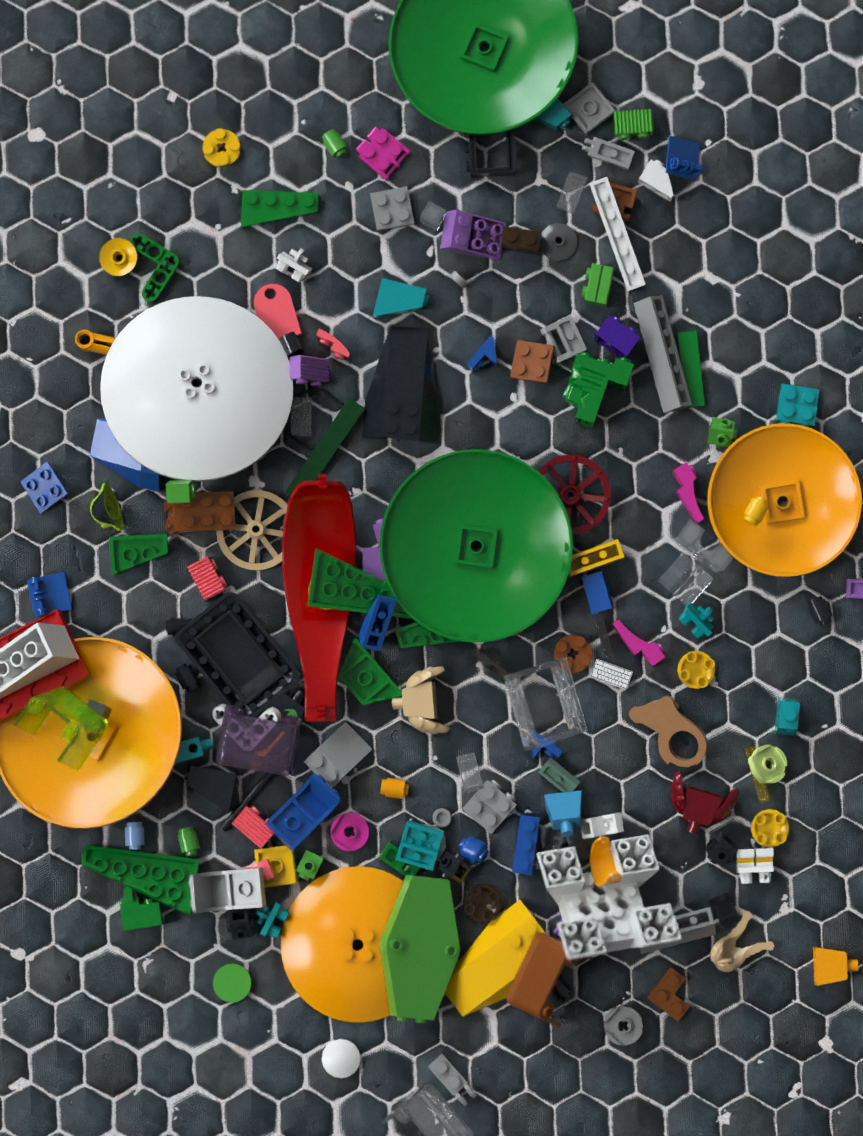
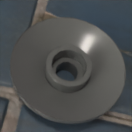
M555 223L546 227L542 232L541 251L547 258L554 261H563L574 254L577 248V236L571 227L562 223ZM561 238L562 243L557 244L555 239Z

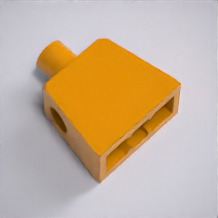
M813 947L815 985L844 981L848 978L847 971H858V960H847V952Z

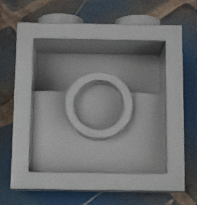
M487 779L462 809L492 834L516 806L514 801L516 799L508 792L506 794L499 790L501 786L495 780L490 782Z

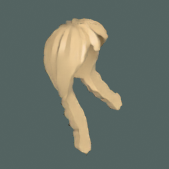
M749 911L742 914L743 918L737 924V927L733 928L732 932L719 939L711 948L710 958L718 970L722 972L733 971L740 967L749 956L759 953L761 950L771 951L774 948V944L771 941L756 943L743 949L735 947L736 940L742 935L748 921L752 917Z

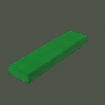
M697 331L678 332L680 362L692 405L686 408L704 407Z

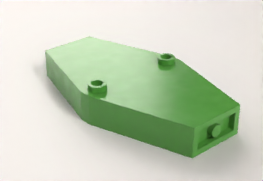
M406 875L382 934L380 952L390 1015L396 1016L398 1021L408 1022L409 1018H414L415 1022L427 1023V1020H434L458 960L460 945L450 882L447 879Z

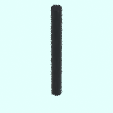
M269 768L221 824L220 828L226 832L237 816L275 774L273 770Z

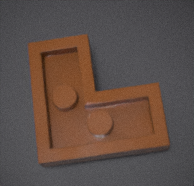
M669 967L647 998L675 1020L679 1021L690 1007L675 995L686 978Z

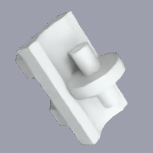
M302 248L298 252L291 249L289 254L283 251L277 257L279 261L276 269L286 273L289 266L295 269L292 278L297 282H301L306 275L311 273L313 268L304 264L308 261V258L303 256L305 250Z

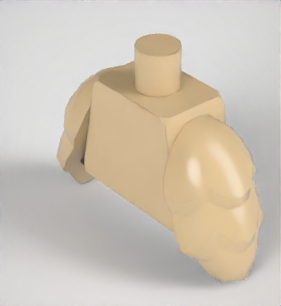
M430 666L422 671L415 672L408 679L406 688L402 689V697L392 699L393 709H403L404 716L408 717L410 724L421 732H429L436 735L438 733H448L450 729L446 725L430 720L438 719L435 682L429 681L445 672L443 666Z

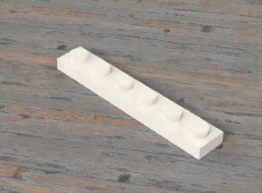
M605 177L589 183L627 291L646 285L608 178Z

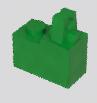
M129 887L124 888L125 898L121 899L120 904L123 931L164 925L161 902H156L155 899L144 900V904H141L139 897H134L133 889Z

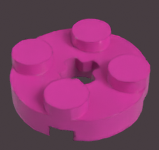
M344 813L338 816L331 825V838L334 844L341 850L355 851L363 847L368 840L369 827L366 820L356 813ZM352 826L354 828L353 832L355 833V835H350L349 837H346V831H344L345 828H350Z

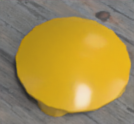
M701 651L688 652L682 656L678 663L677 672L679 679L689 688L699 689L706 687L711 683L715 675L714 660Z
M763 810L752 821V836L763 847L772 848L779 846L786 841L789 834L788 820L784 814L777 810Z

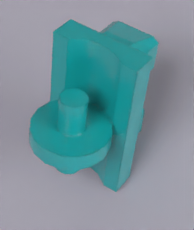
M689 602L685 606V611L680 615L679 620L685 626L691 621L696 624L691 632L697 639L705 634L707 637L712 634L713 625L710 622L714 618L710 614L713 609L711 607L704 609L701 605L696 608Z
M276 902L270 915H267L270 909L268 906L264 907L262 912L256 910L255 914L259 916L256 923L262 925L264 919H267L260 933L261 935L278 937L281 928L272 923L275 917L285 922L289 915V912L281 907L282 904Z

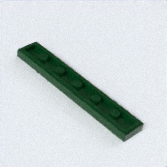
M348 398L285 491L286 494L291 496L297 485L304 481L317 480L319 474H321L365 409L364 407Z

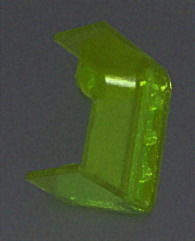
M59 687L32 697L13 725L35 735L52 710L68 723L62 732V738L68 745L57 761L79 771L108 726L107 719L65 687Z

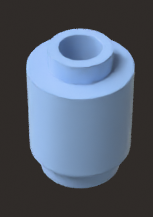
M142 822L126 823L125 846H129V850L141 849V845H145Z

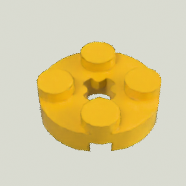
M218 128L210 132L204 139L202 149L206 160L215 167H228L238 160L240 156V143L233 132ZM225 144L226 151L219 153L217 146Z

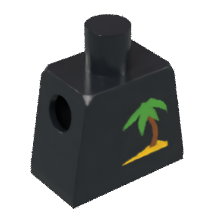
M296 689L291 697L283 694L267 708L274 707L280 711L281 720L276 726L291 737H293L305 713V708L300 705L305 694L299 689ZM271 714L268 720L271 721L274 716Z

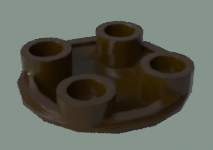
M473 885L467 890L463 898L464 911L470 919L476 922L484 923L491 921L498 915L501 909L500 895L490 885Z

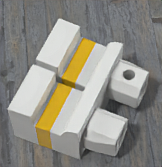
M773 848L740 849L735 853L737 873L740 874L741 884L752 883V873L759 872V883H769L771 881V872H774Z

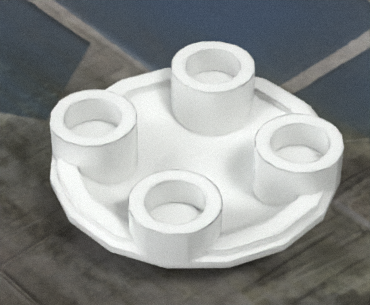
M344 1039L334 1040L329 1043L322 1054L323 1067L327 1073L337 1078L349 1077L355 1073L361 1059L355 1044Z

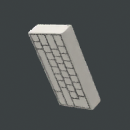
M596 659L590 677L627 690L633 672Z

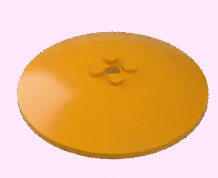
M781 423L754 429L738 438L726 449L712 472L708 487L707 505L713 530L720 543L732 557L744 566L765 575L793 577L808 574L824 567L846 548L859 523L862 495L859 478L853 464L845 452L833 440L812 428ZM759 496L767 500L766 504L769 508L762 522L758 523L757 526H753L743 520V514L751 498L756 499ZM779 497H785L788 500L786 507L778 505L777 500Z
M341 868L315 879L294 900L282 928V961L293 988L315 1010L331 1018L347 1022H369L390 1016L380 952V940L404 882L403 880L376 868ZM356 939H360L363 942V948L359 951L354 950L352 947V942Z

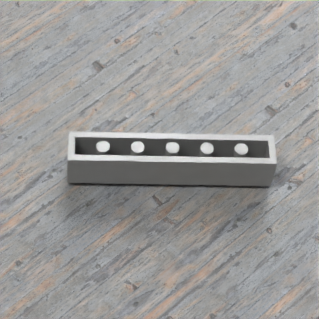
M650 296L635 302V313L639 321L640 331L643 336L663 413L675 412L691 406V398L663 296Z

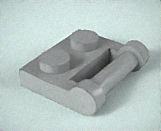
M568 316L540 330L548 344L555 346V358L553 360L556 365L576 356L577 353L581 354V352L587 351L572 316ZM552 331H557L567 353L561 354L551 333Z

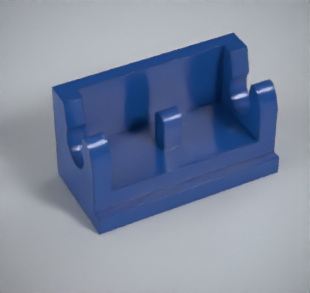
M600 571L583 576L582 581L591 613L597 614L615 609L605 572Z

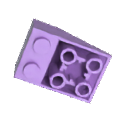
M457 209L448 211L445 216L440 249L458 254L500 260L502 252L501 240L506 223Z

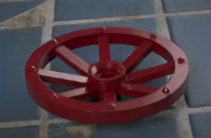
M562 455L545 463L538 472L543 476L548 471L562 489V491L556 492L561 498L563 505L566 504L569 520L571 518L572 505H574L588 522L584 526L571 528L572 535L582 534L596 527L605 517L611 501L610 484L603 470L592 460L579 455ZM565 462H572L569 486H566L553 468L554 466ZM578 463L589 467L595 472L579 486L575 487ZM599 477L603 486L604 496L580 494L584 488ZM572 493L574 498L568 499L567 494ZM579 500L603 502V505L598 515L593 519L579 503Z

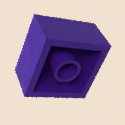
M608 315L595 334L594 341L617 357L628 358L639 342V333L632 327L626 328L623 326V322L619 318Z

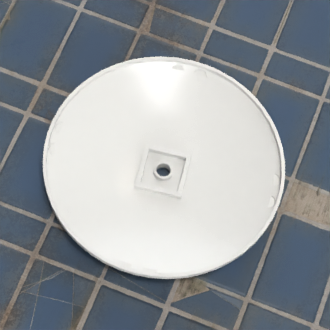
M193 296L172 299L157 304L138 315L128 323L113 342L105 359L101 375L100 390L104 415L113 436L120 446L133 459L149 470L178 480L211 481L236 474L257 462L280 437L287 423L293 401V380L290 379V363L274 332L255 314L232 302L212 297ZM194 379H200L202 385L196 388L191 385V382Z

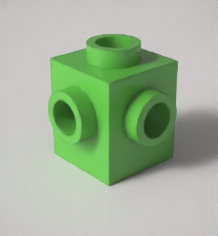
M712 417L707 443L720 447H729L731 441H735L737 436V429H734L735 421Z

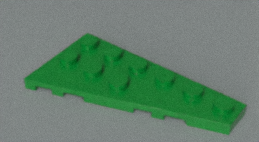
M317 548L315 549L308 606L368 613L377 595L395 598L386 581ZM396 601L392 616L413 619Z
M84 845L81 860L82 866L191 916L189 880L190 875L198 874L199 859Z

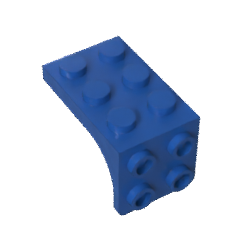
M314 773L265 825L293 851L341 802L340 795L335 789H331L326 784L322 776Z

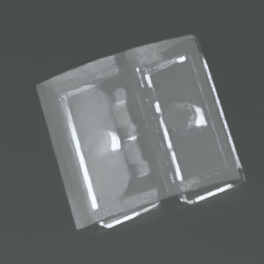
M682 552L657 581L686 606L689 602L693 603L713 581V578Z

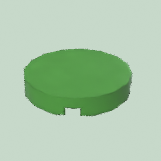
M227 964L215 973L213 989L216 995L223 1001L229 1003L238 1002L244 999L250 992L251 976L243 966Z

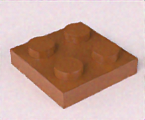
M517 340L510 378L548 384L555 346Z

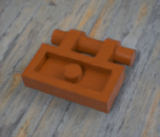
M610 183L622 220L628 222L630 215L623 213L624 208L632 210L637 190ZM593 205L592 212L598 213V216H601L597 205Z

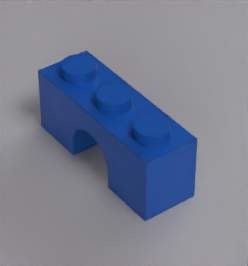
M520 815L512 873L532 876L539 817Z

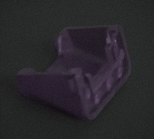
M235 705L226 706L216 762L236 768L277 775H290L297 760L302 719L293 715H287L282 718L281 722L248 717L243 716V710Z

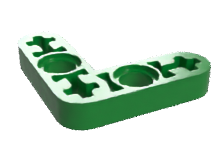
M136 233L130 238V242L136 251L157 264L156 269L142 290L143 299L148 303H154L159 299L178 269L179 259L174 253L143 234ZM142 238V243L147 246L145 252H143L145 248L141 245L135 247V239L139 240ZM151 248H158L160 254L157 257H151L149 255ZM172 258H174L175 265L171 264L168 267V271H171L170 274H168L164 269H161V267L163 266L164 268H166L168 265L166 260H171ZM157 274H165L166 280L163 283H158L155 280ZM152 282L156 286L161 287L160 290L155 288L153 292L155 294V297L147 298L148 295L146 294V292H151L154 287L153 285H151Z

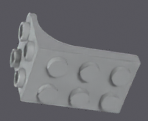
M263 868L213 871L190 875V904L194 914L219 910L266 907Z

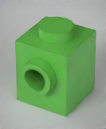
M170 480L167 482V503L191 502L196 497V486L193 485V480Z
M306 850L296 870L299 872L298 876L307 881L310 878L314 879L324 858Z

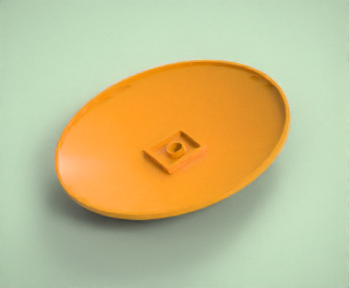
M101 637L74 639L91 676L0 722V775L5 785L16 800L28 811L43 820L63 827L83 829L102 827L121 821L136 813L153 799L163 787L172 772L180 749L182 735L181 712L179 702L169 679L159 666L143 652L126 643ZM89 699L112 709L103 731L96 728V737L93 740H88L87 734L92 730L86 728V723L80 720L81 711L87 706Z

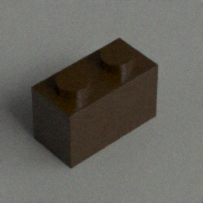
M504 226L501 247L503 250L540 256L543 239L542 232Z

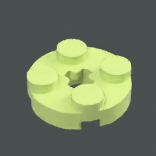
M770 745L760 746L753 751L748 759L753 776L761 784L776 783L785 776L784 771L787 766V759L778 747ZM766 761H770V762H771V765H770V768H771V769H769V768L766 767V765H765V762H766Z

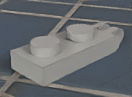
M596 137L593 140L585 138L584 143L591 146L583 145L581 150L588 152L587 156L626 170L629 169L635 151Z

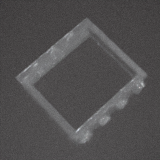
M567 657L553 659L503 676L525 751L538 749L588 731ZM550 667L568 730L538 740L520 677Z

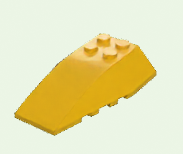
M521 900L492 920L455 965L445 994L462 1017L507 997V993L533 938L540 932L545 933Z

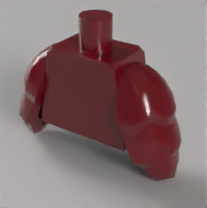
M680 771L675 772L671 783L672 794L670 797L672 804L678 813L683 814V819L689 820L687 831L698 834L701 824L709 826L711 823L723 821L730 815L731 810L737 804V797L739 795L737 787L733 788L722 800V795L688 785H686L684 795Z

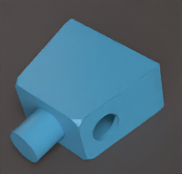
M581 791L544 794L545 808L552 829L561 830L564 837L572 836L573 828L580 827Z

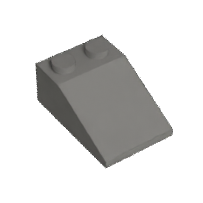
M345 722L304 763L315 774L322 776L326 784L333 789L372 748Z

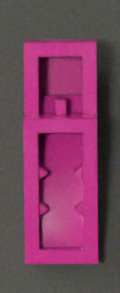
M686 462L673 470L672 473L681 486L676 494L697 525L704 520L694 494L693 481L696 480L695 475L697 472L692 465L688 466Z
M619 619L612 624L633 656L641 652L651 667L665 658L663 655L665 650L659 643L656 645L655 642L650 644L632 634Z

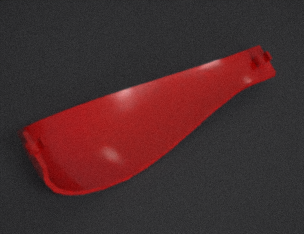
M319 474L318 481H304L294 489L287 506L282 540L284 589L304 675L305 721H337V680L351 612L308 606V587L312 576L315 549L317 548L356 567V529L350 494L342 482L326 481L327 474Z

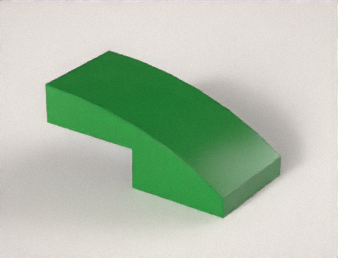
M388 841L378 858L404 876H415L420 867L395 860L399 848Z

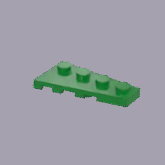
M242 190L241 229L252 225H261L267 222L318 213L319 194L311 192Z
M417 622L394 630L401 649L460 642L440 636Z

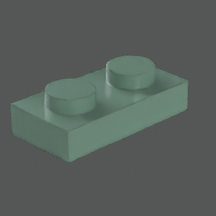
M551 757L538 772L562 792H572L580 783L578 779Z

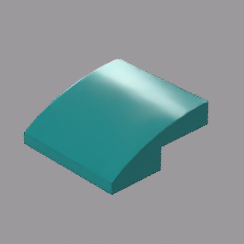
M407 820L395 860L433 871L444 831Z

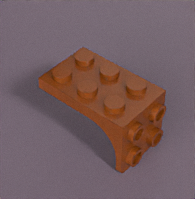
M234 491L196 492V497L189 503H167V501H164V511L168 513V520H165V530L169 532V535L184 532L236 530Z

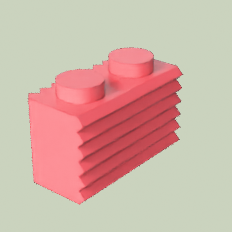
M207 556L187 567L205 602L226 592L224 587L227 586V583L223 576L219 577L215 570L218 569V566L214 559L210 560Z
M246 806L232 824L262 849L274 835L265 825L269 819H262L259 816L261 812L254 806L251 808Z

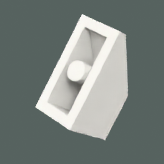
M650 160L641 174L638 183L670 202L673 198V191L669 175L665 173V165L658 160Z

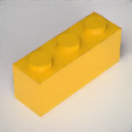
M617 539L572 555L568 574L569 578L624 559L619 540Z

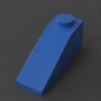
M377 595L363 621L358 636L362 648L381 650L397 601L396 598Z

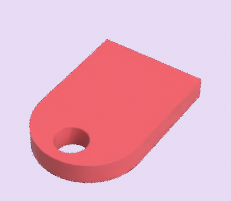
M267 284L261 287L254 297V308L257 317L274 332L278 339L290 332H295L296 336L302 335L293 302L287 289L278 284ZM272 289L276 292L273 299L265 297L267 290Z

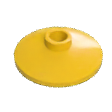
M111 239L101 248L99 255L100 264L107 273L113 276L126 275L134 269L137 263V251L133 244L126 239ZM118 255L123 256V259L121 261L116 260V257Z

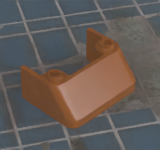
M542 932L536 934L507 993V1002L545 1022L560 1027L561 1024L551 1019L554 1006L548 999L564 965L572 967L578 962L579 958L568 960L562 941Z

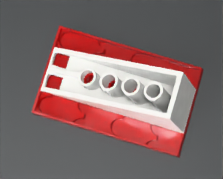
M56 609L0 638V722L91 676L61 610Z

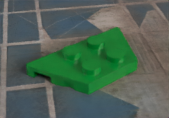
M357 638L353 639L338 674L342 682L362 705L401 697L402 692L368 651L362 648Z

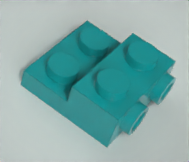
M781 384L775 422L813 428L816 420L819 390Z

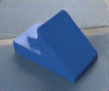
M492 335L467 363L466 367L472 372L475 368L478 370L484 364V357L494 366H497L495 343Z
M533 729L529 731L533 759L542 747L545 748L543 752L552 759L554 756L558 758L563 752L561 749Z

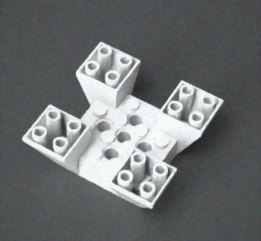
M649 835L611 841L610 849L616 872L621 874L622 881L600 887L595 884L591 872L582 873L575 847L537 853L546 888L558 904L563 922H559L557 925L568 960L681 940L671 904L644 908L638 888L659 871Z

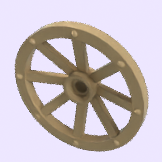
M252 490L235 496L234 506L248 523V525L235 524L236 530L247 531V533L230 547H227L224 531H216L217 540L222 552L232 563L247 570L261 571L277 566L282 562V552L279 555L266 539L265 534L283 537V531L268 529L266 526L283 514H286L288 505L280 497L267 491ZM249 498H259L255 520H252L240 504L241 501ZM264 499L271 500L281 507L280 510L261 522ZM255 526L260 528L257 533L253 532ZM252 538L249 563L240 560L232 554L234 550ZM258 540H261L274 559L265 563L255 564Z

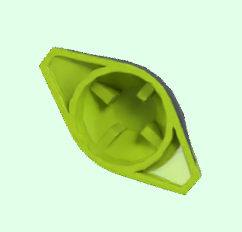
M108 482L102 484L99 494L91 502V515L96 522L101 524L103 529L113 527L117 531L124 530L117 498Z

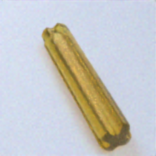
M754 746L745 749L747 760L755 750ZM752 774L759 802L769 801L770 797L766 783H759Z

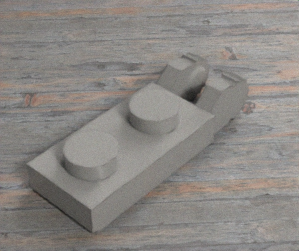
M440 1054L428 1065V1068L464 1106L468 1104L467 1100L458 1092L463 1087L471 1097L475 1098L477 1096L467 1084L468 1082L443 1054Z

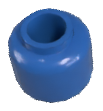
M470 836L468 839L464 838L459 845L461 849L460 856L473 865L481 864L489 852L487 844L475 836Z

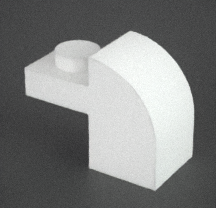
M620 813L580 821L583 839L624 832Z

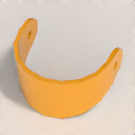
M608 837L596 839L590 852V870L598 887L622 881L621 874L616 872Z

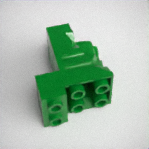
M585 352L576 354L571 369L572 375L563 393L566 403L577 408L575 423L589 428L593 427L606 386L625 391L634 366L631 360L620 357V359H615L614 365H611L609 360L603 358L596 360L592 358V355Z

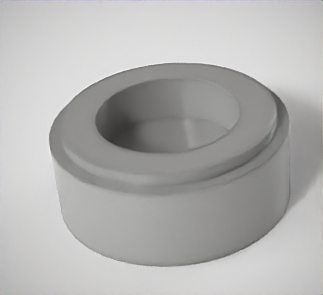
M453 271L450 275V278L461 288H465L468 284L457 272Z
M440 808L434 812L432 819L436 826L443 828L451 823L452 816L447 809Z

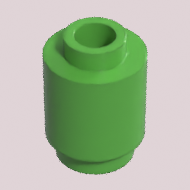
M332 129L322 136L323 144L333 158L337 157L339 159L347 154L348 146L339 132Z
M193 827L178 830L179 835L177 837L181 853H186V856L198 854L197 850L201 848L197 833Z

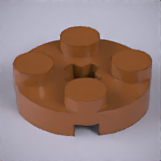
M567 635L556 644L553 653L554 661L563 671L579 673L590 664L592 658L591 646L581 636ZM570 649L578 651L576 659L572 660V657L567 656L570 653Z

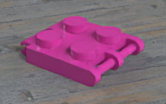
M376 127L367 136V139L371 142L368 143L366 140H363L356 148V151L360 154L358 158L386 181L390 179V174L401 166L402 160L412 153L384 128L379 130ZM404 151L403 155L396 161L398 156ZM393 164L391 169L385 174L386 170Z

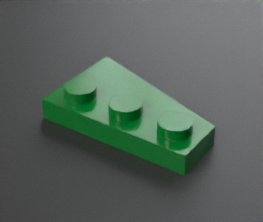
M167 533L109 537L112 575L169 553Z

